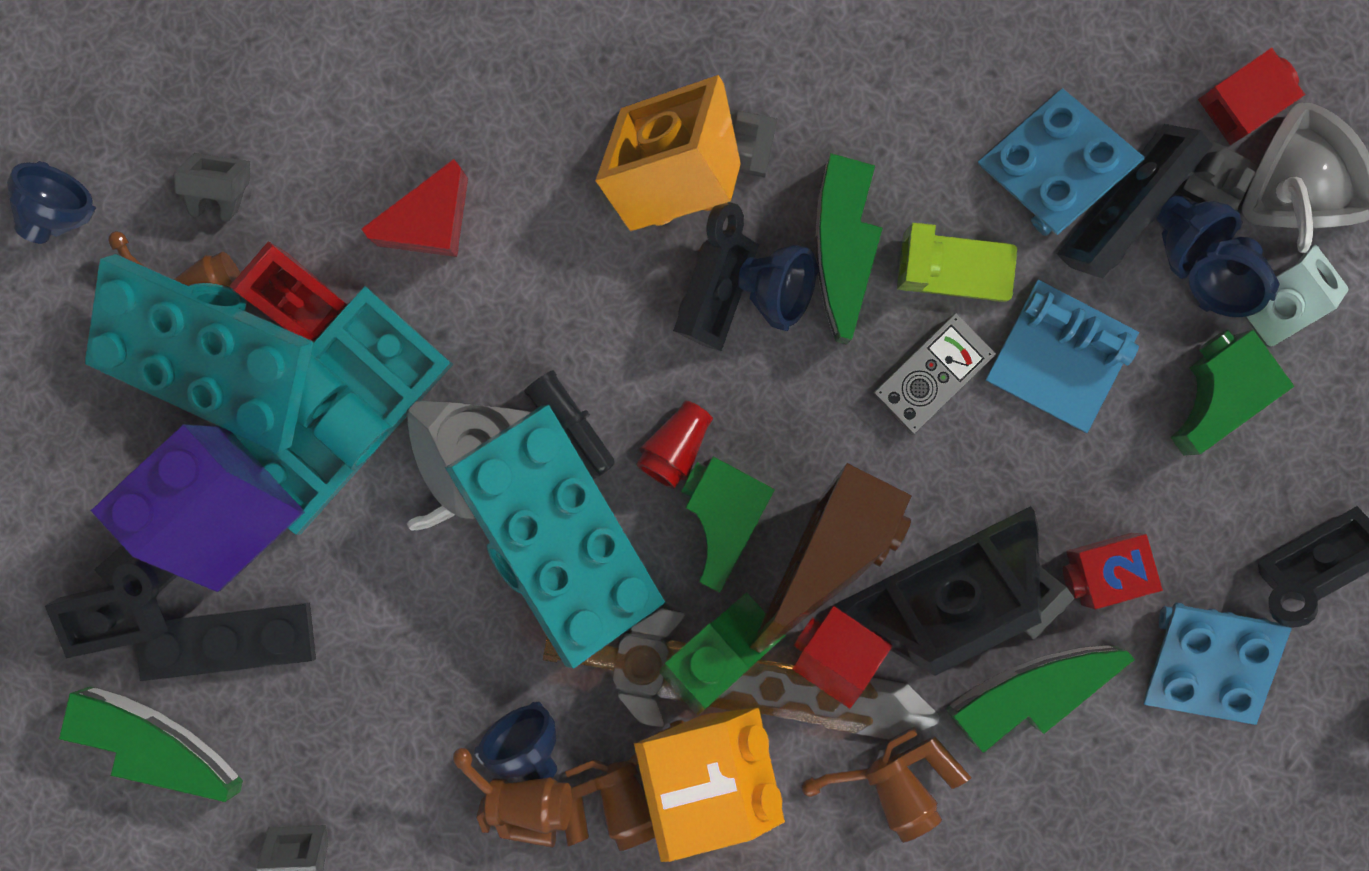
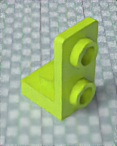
M913 222L903 233L897 290L1007 302L1012 298L1017 259V247L1014 244L935 235L936 225Z

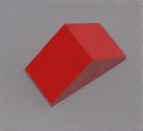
M453 159L361 230L369 240L379 247L457 257L468 177L455 159Z
M269 241L230 285L236 293L284 329L313 341V343L348 305L289 253Z

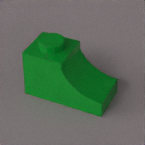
M1225 330L1198 349L1203 358L1189 367L1196 376L1197 393L1195 403L1186 422L1170 437L1183 456L1202 454L1295 387L1254 330L1235 334L1234 336L1229 330Z
M714 456L707 467L699 462L695 464L681 492L691 497L685 508L697 514L705 531L707 551L699 582L720 593L775 489Z
M747 592L713 622L702 629L659 670V673L697 716L786 636L783 635L761 653L750 648L766 613Z

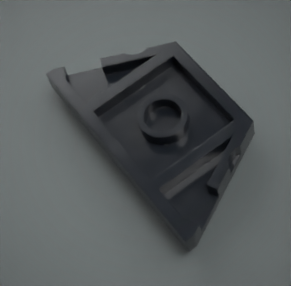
M1030 506L834 604V606L893 645L890 651L936 676L1042 623L1039 528L1035 511Z

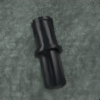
M552 370L525 388L524 392L531 398L537 408L550 405L591 477L596 479L615 464L614 458L586 418L590 416L587 410L580 411L556 377L555 371Z

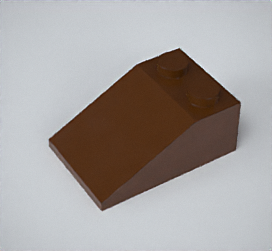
M846 463L820 497L750 648L761 653L857 580L872 564L880 567L890 549L896 551L908 532L911 519L904 516V513L912 495Z

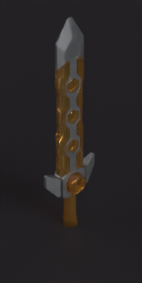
M666 609L654 612L632 626V632L626 633L619 640L618 648L605 646L580 664L613 670V681L616 687L621 690L618 692V697L639 723L658 727L664 726L655 698L651 695L657 693L661 698L685 702L659 673L662 666L687 644L686 642L675 640L667 642L662 640L663 637H668L684 619L685 615L682 612ZM547 637L543 661L557 663V660L562 661ZM764 659L758 660L709 705V707L731 711L759 707L760 714L819 724L828 729L888 740L912 727H915L918 733L939 722L938 713L908 684L872 678L860 697L849 709L793 671L794 665Z

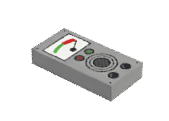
M955 313L872 394L911 434H915L996 353Z

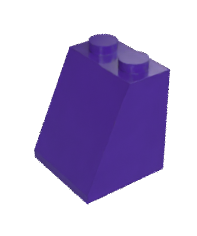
M184 424L90 510L134 558L216 592L221 591L305 513L231 431L222 427Z

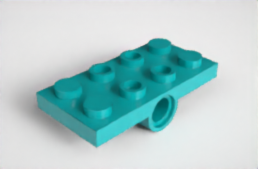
M114 254L100 259L85 364L269 450L280 453L292 446L313 341L246 312L247 300L230 287L212 283H198L187 286Z
M366 286L363 287L313 343L292 446L280 453H276L233 433L305 511L288 528L295 535H300L408 416L410 407L415 402L421 401L454 365Z
M550 405L540 406L445 467L490 541L487 544V551L492 563L505 582L514 591L522 594L565 667L574 669L666 603Z

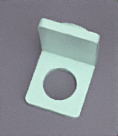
M1313 245L1294 266L1276 276L1280 286L1275 301L1269 300L1263 310L1254 315L1247 316V318L1266 344L1274 346L1337 309L1348 292V287L1319 247ZM1318 269L1323 273L1328 284L1323 280Z

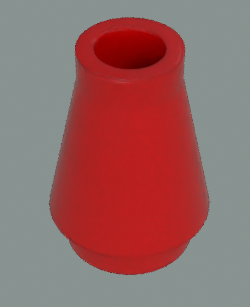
M685 400L679 410L639 448L642 456L636 465L655 481L668 488L675 489L680 480L688 479L706 430L713 421V417L697 404Z

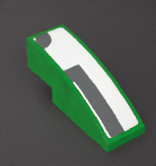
M830 153L823 172L817 206L815 239L818 278L824 309L835 341L847 345L854 335L883 227L861 222L876 165Z
M1114 645L1077 648L1043 656L1010 668L981 683L957 699L945 710L969 740L984 753L1024 719H1027L1035 729L1045 734L1135 659L1127 650Z
M87 687L69 694L59 739L116 752L111 776L226 802L240 793L243 780L233 769L193 733L160 712L127 697L93 687Z

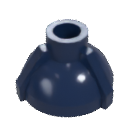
M38 161L37 163L18 164L12 169L7 181L8 197L15 222L14 229L19 236L33 243H46L51 235L57 237L87 224L97 208L92 205V196L83 184L69 174L51 167L45 162Z
M1182 195L1170 198L1163 205L1159 216L1156 218V221L1165 228L1161 234L1170 269L1180 279L1187 278L1197 258L1208 250L1210 244L1232 240L1243 224L1240 214L1228 204L1216 201L1191 204Z
M1237 237L1233 240L1212 243L1208 250L1197 258L1189 274V286L1194 297L1200 302L1199 307L1206 312L1211 310L1228 317H1247L1263 310L1269 300L1275 301L1280 283L1267 259L1262 256L1263 249L1257 241L1249 237Z
M798 245L780 248L768 257L759 259L749 257L741 267L739 287L741 290L751 292L749 299L771 327L789 331V327L797 323L803 316L811 301L816 275L818 274V263H816L815 255L811 249Z
M532 702L528 706L511 711L494 723L483 736L479 746L475 747L474 755L489 771L502 777H523L525 781L553 778L557 772V765L551 758L556 743L555 721L540 702Z

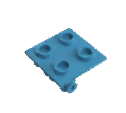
M1062 88L979 160L978 165L1035 215L1031 219L1033 226L1039 233L1047 236L1051 231L1057 235L1061 233L1142 162L1144 156Z
M1037 280L985 381L1084 433H1088L1122 365L1128 366L1136 356L1139 345L1134 342L1139 332L1060 290Z
M1177 602L1172 607L1163 606L1159 615V628L1165 629L1166 633L1145 694L1144 705L1257 725L1292 628L1280 625L1277 622H1271L1266 618L1254 619L1238 616L1232 612L1221 613L1216 609L1204 610L1188 607Z

